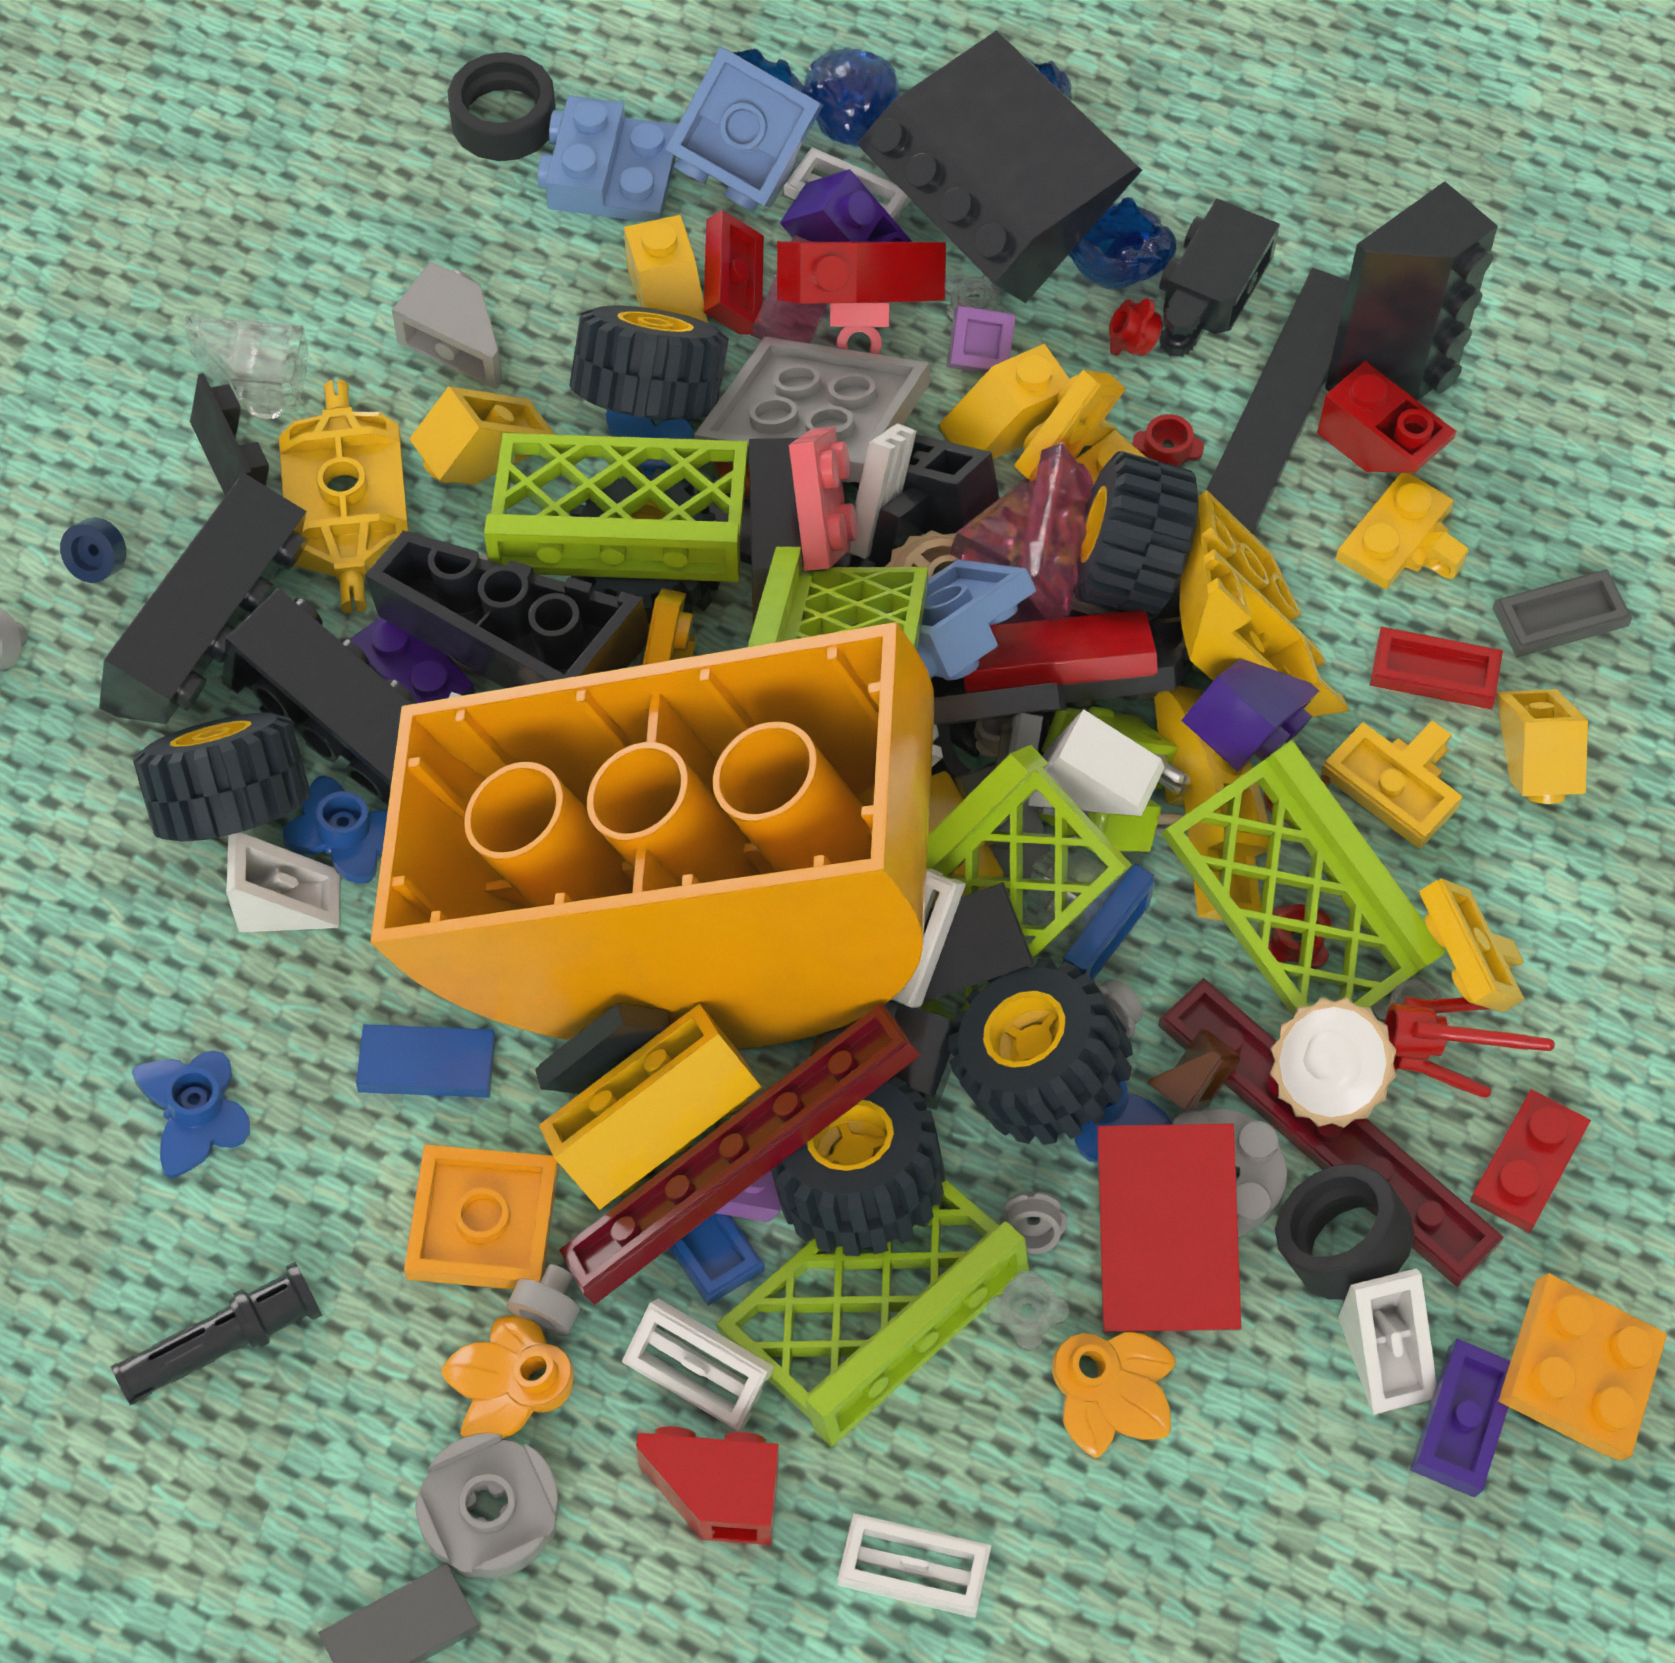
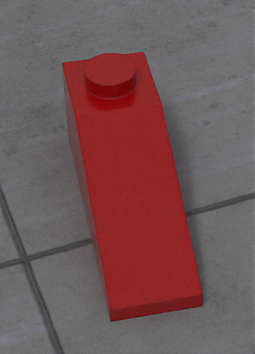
M777 241V301L792 303L945 301L946 242Z

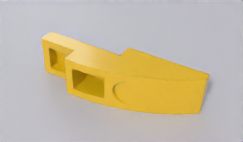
M1178 686L1176 690L1158 692L1154 697L1158 733L1178 746L1172 765L1188 775L1191 780L1188 785L1183 783L1189 788L1180 795L1173 793L1164 786L1166 804L1185 807V813L1188 814L1253 767L1250 761L1237 772L1181 721L1205 691ZM1256 782L1242 792L1239 818L1268 823L1260 786ZM1229 802L1214 812L1227 815ZM1199 822L1188 830V838L1200 855L1222 859L1225 827ZM1237 830L1233 862L1256 866L1255 857L1268 850L1269 836ZM1212 870L1219 880L1220 871ZM1232 874L1229 895L1238 908L1260 912L1261 900L1258 879ZM1193 879L1198 917L1224 921Z

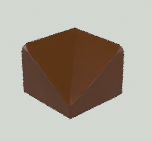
M1201 1029L1175 1068L1151 1078L1148 1083L1184 1111L1208 1108L1241 1060L1239 1058L1241 1054L1210 1031Z

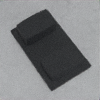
M201 373L198 374L190 424L224 495L226 496L243 472L266 486L269 464L259 443L254 442L238 445L236 434L241 406L230 384L210 387L205 374Z
M1004 882L961 897L922 1003L1034 964ZM934 907L930 908L928 917L924 925V933L926 931Z

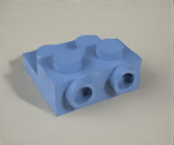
M720 46L665 150L679 157L675 168L705 184L708 176L711 175L728 185L724 196L744 208L754 212L758 203L771 208L799 158L796 155L821 111L823 104Z
M568 95L565 110H553L551 115L549 142L555 145L553 155L543 153L539 161L538 187L546 189L548 209L642 222L662 219L676 160V155L665 149L678 125L625 118L623 102Z
M957 559L928 579V590L917 652L927 667L930 679L934 676L942 677L946 680L962 678L977 669L980 664L978 659L998 646L989 625L1003 622L1013 616L1018 610L1017 604L1036 592V588L1026 568Z

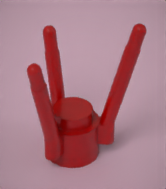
M1405 997L1403 1004L1392 1003L1390 1005L1384 1022L1388 1026L1389 1041L1397 1050L1395 1054L1397 1057V1069L1420 1072L1457 1089L1484 1098L1491 1095V1089L1488 1086L1429 1061L1430 1055L1441 1056L1445 1049L1446 1041L1539 1051H1552L1555 1043L1550 1038L1448 1026L1445 1017L1436 1016L1439 1013L1491 1010L1472 1004L1464 997L1430 1000Z

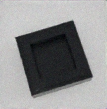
M912 486L880 509L870 554L871 561L885 567L891 562L893 549L903 546L909 536L922 535L930 494Z

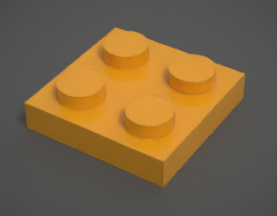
M424 1145L404 1267L406 1279L410 1281L514 1289L519 1279H529L540 1283L545 1273L559 1172V1163L553 1155Z
M1548 1273L1535 1281L1498 1402L1603 1455L1620 1461L1630 1458L1634 1451L1667 1333Z

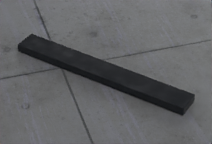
M1311 268L1206 489L1253 535L1328 376L1349 280L1315 268ZM1180 580L1168 603L1151 620L1181 617L1179 606Z

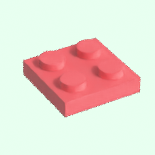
M835 427L811 429L789 444L805 571L831 568L850 550V541L857 539L858 529L855 507L853 503L845 504L842 479H848L850 476L849 453L845 441L837 442Z

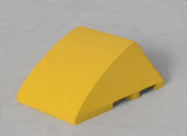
M1206 490L1198 496L1195 532L1186 565L1180 578L1179 606L1181 624L1190 661L1214 681L1217 676L1239 659H1244L1310 682L1319 692L1305 707V710L1312 717L1350 711L1343 695L1334 691L1319 675L1317 667L1326 663L1320 649L1292 623L1302 613L1272 553L1209 491Z

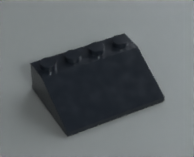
M997 30L894 99L857 143L872 161L993 284L1025 304L1142 171L1124 151Z

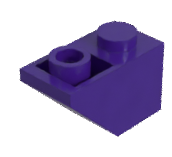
M850 169L807 182L780 221L781 226L795 241L912 242Z
M1239 659L1217 676L1181 721L1238 772L1256 756L1261 761H1264L1284 743L1290 742L1312 718V715L1305 710V707L1317 695L1319 690L1310 682L1244 659Z

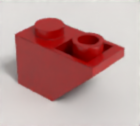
M1364 361L1325 395L1317 434L1365 472L1416 473L1455 438L1456 430L1368 362Z
M676 1426L659 1427L655 1429L654 1434H637L636 1449L639 1467L701 1540L772 1545L779 1470V1444L766 1443V1439L763 1436L749 1432L728 1433L724 1436V1439L696 1437L694 1431Z

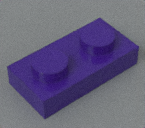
M381 617L349 639L365 653L370 662L369 667L387 682L393 679L401 683L413 695L417 704L447 699L451 692L462 696L475 694L474 684L442 652Z
M1456 1339L1448 1347L1410 1471L1474 1498L1483 1491L1508 1410V1406L1498 1402L1511 1362L1510 1360L1460 1339Z

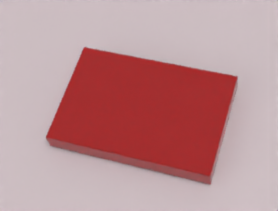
M1128 611L991 625L990 628L998 646L978 659L979 666L972 673L964 676L965 693H976L1047 683L1066 685L1155 676L1158 673L1157 655L1147 612Z
M1234 1123L1097 1126L1103 1333L1241 1330Z

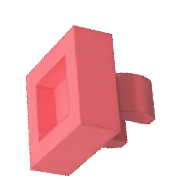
M889 302L830 303V326L843 327L837 336V348L848 350L847 342L849 337L853 333L863 332L870 338V353L879 354L882 341L875 327H889Z

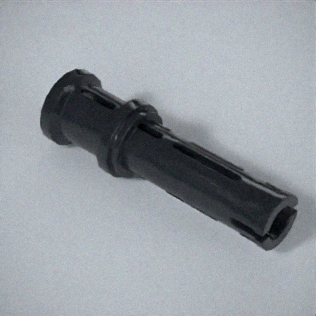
M296 1262L286 1266L285 1275L250 1293L244 1289L233 1293L234 1297L229 1299L230 1306L216 1312L207 1319L179 1331L135 1356L112 1365L113 1374L130 1406L152 1394V1392L189 1375L248 1343L251 1344L252 1348L257 1345L261 1348L270 1343L271 1334L306 1316L312 1320L323 1316Z

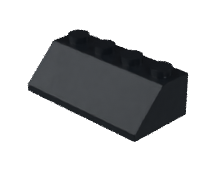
M1446 181L1356 245L1325 389L1328 392L1364 361L1368 362L1417 401L1431 390L1437 393L1446 391L1459 377L1462 371L1460 361L1463 350L1472 335L1470 325L1473 314L1482 299L1480 289L1483 278L1493 260L1491 249L1498 225Z
M243 472L105 657L99 709L119 718L167 724L178 707L188 711L196 702L206 684L207 679L202 674L213 659L219 663L224 662L226 637L236 629L247 612L251 614L272 594L275 584L271 583L270 580L278 569L282 566L290 570L304 551L308 538L303 536L302 532L307 511Z

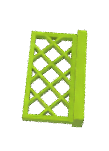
M502 433L491 514H486L484 528L488 561L502 565H508L510 560L532 566L534 574L739 582L741 564L740 542L748 464V441ZM515 455L542 456L549 462L528 477L513 465ZM586 457L603 458L610 464V466L590 479L574 467V465ZM648 459L664 460L672 467L652 481L636 469L637 466ZM709 461L733 462V470L715 483L710 482L697 469ZM562 474L577 488L554 502L540 488ZM623 476L638 490L616 504L601 490ZM685 478L700 493L681 506H678L663 492ZM731 491V495H730V498H729V497H728L727 495H725V494H727L728 492ZM526 497H529L542 509L536 515L507 514L508 509ZM588 499L605 512L599 517H574L568 514ZM650 501L667 514L660 520L633 519L630 516ZM714 503L728 516V522L695 521L692 517Z
M776 547L748 647L897 622L917 650L928 590V567H831L829 569L805 571L804 567H802L801 547Z
M1293 740L1161 832L1164 839L1293 1017L1299 1006H1309L1307 1003L1309 980L1340 986L1339 1000L1347 997L1352 1001L1353 989L1365 991L1366 993L1353 1003L1359 1007H1371L1418 971L1427 967L1446 953V950L1433 938L1425 921ZM1258 782L1273 803L1271 824L1239 818L1242 792ZM1229 802L1227 815L1214 812ZM1284 820L1287 822L1290 828L1283 827ZM1199 822L1225 827L1222 859L1200 855L1184 832ZM1237 830L1269 836L1265 868L1233 862ZM1281 839L1302 843L1311 855L1309 877L1277 871ZM1212 870L1220 871L1219 880ZM1322 872L1329 881L1321 880ZM1232 874L1264 880L1260 912L1238 908L1229 895ZM1276 883L1307 889L1304 921L1272 915ZM1320 892L1340 896L1350 910L1347 930L1316 924ZM1250 923L1258 924L1257 933ZM1360 926L1364 928L1367 934L1360 933ZM1270 927L1302 933L1298 966L1277 962L1268 949ZM1314 936L1346 942L1342 975L1311 969ZM1358 945L1379 949L1395 972L1381 982L1356 978ZM1288 976L1297 978L1296 986L1293 984V982L1290 980Z
M1032 745L1010 753L928 835L927 869H934L943 873V876L946 878L957 879L966 883L965 896L977 892L978 887H990L1004 882L1005 887L1010 888V901L1023 935L1036 936L1028 944L1029 951L1034 960L1123 875L1132 864L1044 770L1049 763ZM1037 790L1055 809V834L1023 832V804ZM1010 818V832L996 831ZM1068 824L1078 835H1068ZM985 841L1010 842V878L978 876V848ZM1023 843L1055 844V880L1023 879ZM1068 845L1089 846L1108 868L1092 883L1068 881ZM965 862V875L953 874ZM1023 889L1055 891V919L1048 926L1023 925ZM1067 892L1081 893L1067 907ZM989 983L986 984V985L980 990V992H981L985 987H987V986L989 985ZM978 984L965 988V1006L959 1011H966L970 1004L967 1002L966 997L974 988L978 990ZM936 999L924 1002L921 1007H917L952 1021L955 1018V1015L951 1017Z
M947 1180L942 1182L944 1191L942 1202L950 1209L941 1210V1204L932 1206L934 1217L927 1224V1226H932L931 1252L893 1253V1241L887 1243L888 1251L883 1253H860V1256H845L843 1247L837 1246L835 1254H825L827 1253L826 1251L818 1249L814 1238L716 1323L717 1330L724 1337L775 1366L768 1381L810 1419L812 1428L831 1447L1029 1270L1025 1237L1006 1221L999 1226ZM970 1225L983 1237L968 1251L940 1252L941 1226ZM931 1268L930 1285L919 1295L891 1296L892 1269ZM940 1268H948L940 1275ZM807 1269L835 1270L834 1297H795L796 1279ZM883 1269L882 1296L843 1297L844 1270ZM786 1288L785 1298H775ZM758 1312L785 1313L783 1341L754 1342L740 1328ZM881 1312V1329L868 1340H842L843 1313ZM891 1312H899L891 1319ZM833 1313L832 1340L794 1341L795 1314ZM841 1356H849L841 1363ZM782 1357V1367L772 1358ZM793 1357H831L830 1374L808 1393L792 1378Z

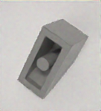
M430 261L392 309L397 343L497 390L503 382L499 350L480 284L476 283L462 271H450Z

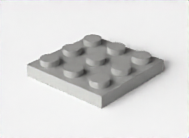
M765 336L696 431L694 437L699 440L748 441L749 464V438H799L811 429L835 427L837 442L845 441L850 460V476L848 479H842V482L860 483L869 442L897 423L901 425L905 423L931 383L929 362Z

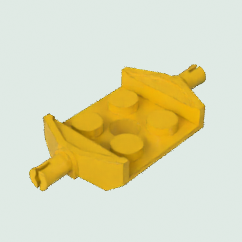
M331 380L326 382L323 387L326 410H322V415L294 421L279 436L283 497L307 511L302 535L308 538V542L294 566L336 577L340 583V609L346 614L353 613L352 597H354L357 612L366 611L365 574L403 530L408 532L399 424L380 412H353L349 403V384L346 381L337 380L338 395H336L334 383ZM342 475L352 476L358 480L355 486L347 491L338 492L327 487L332 479Z

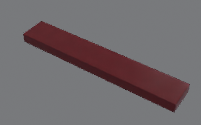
M1202 978L1159 1019L1158 1026L1185 1050H1187L1201 1029H1205L1240 1053L1239 1058L1241 1060L1224 1084L1322 1170L1336 1165L1360 1164L1380 1172L1411 1213L1415 1232L1412 1249L1457 1288L1502 1243L1504 1236L1367 1118L1354 1119L1343 1128L1333 1123L1318 1127L1310 1118L1296 1117L1291 1104L1278 1098L1279 1084L1270 1075L1275 1062L1270 1048L1277 1041L1205 978ZM1366 1207L1372 1214H1374L1377 1217V1208Z
M882 1002L560 1248L559 1251L582 1294L594 1305L776 1167L783 1159L789 1157L920 1056L919 1052Z

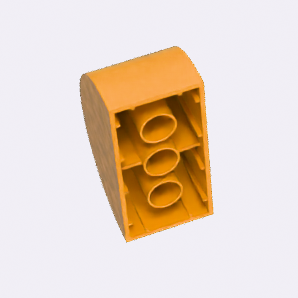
M897 622L402 706L370 943L406 975L436 995L491 1020L564 1040H571L616 1003L662 1009L668 1012L671 1024L700 1003L736 1049L755 1048L795 1041L825 1033L862 1018L881 1002L885 1005L895 997L912 979L922 955L934 724V692L927 667Z

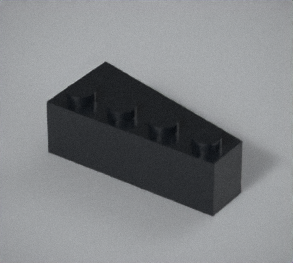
M404 530L365 574L379 617L505 689L627 668L644 648L648 640L649 627L642 597L621 592L619 597L594 591L592 583L568 577L566 582L534 574L532 566L511 560L508 565L480 559L478 551Z
M277 588L226 637L222 684L236 694L246 686L253 691L258 701L262 704L259 708L260 712L279 714L291 718L292 721L299 725V732L305 740L306 746L330 762H335L340 756L350 762L346 766L348 777L389 806L402 706L417 704L415 698L401 683L393 679L387 682L369 667V659L355 643L348 639L339 641L324 628L320 615L309 603L300 598L292 600L281 589Z

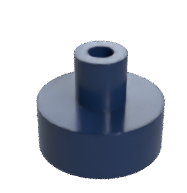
M91 517L66 530L60 542V554L64 565L73 576L84 582L97 583L115 574L122 568L126 560V544L120 531L112 523L102 518Z

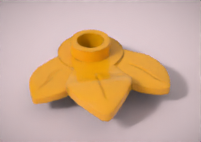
M518 1316L497 1318L491 1328L490 1342H475L461 1347L450 1356L441 1369L442 1376L454 1390L464 1397L472 1399L461 1427L460 1434L463 1438L483 1433L502 1435V1438L517 1433L527 1422L533 1411L540 1413L549 1412L564 1404L571 1394L574 1380V1368L566 1353L557 1346L547 1344L543 1330L537 1323ZM546 1368L542 1377L534 1381H528L532 1373Z
M1124 1332L1108 1341L1095 1334L1080 1333L1069 1337L1059 1345L1052 1360V1374L1056 1385L1065 1395L1062 1419L1065 1429L1079 1448L1090 1456L1098 1458L1109 1447L1115 1432L1139 1440H1156L1166 1438L1171 1430L1170 1406L1162 1388L1156 1383L1166 1376L1176 1364V1360L1168 1348L1149 1336L1135 1332ZM1081 1356H1088L1096 1362L1098 1367L1096 1378H1089L1082 1373L1079 1367Z

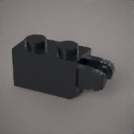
M1218 198L1215 199L1205 218L1199 216L1194 218L1185 237L1183 247L1186 250L1180 259L1172 257L1169 260L1159 284V289L1166 292L1163 307L1165 328L1162 330L1159 343H1161L1160 348L1164 349L1169 356H1181L1183 358L1185 354L1189 355V352L1193 351V347L1196 346L1205 330L1218 334L1230 331L1274 257L1279 223Z

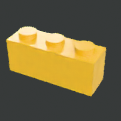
M699 1003L538 1126L555 1160L600 1210L616 1197H621L631 1192L638 1185L641 1178L669 1157L684 1152L698 1135L723 1116H728L738 1111L748 1098L762 1087L743 1056Z

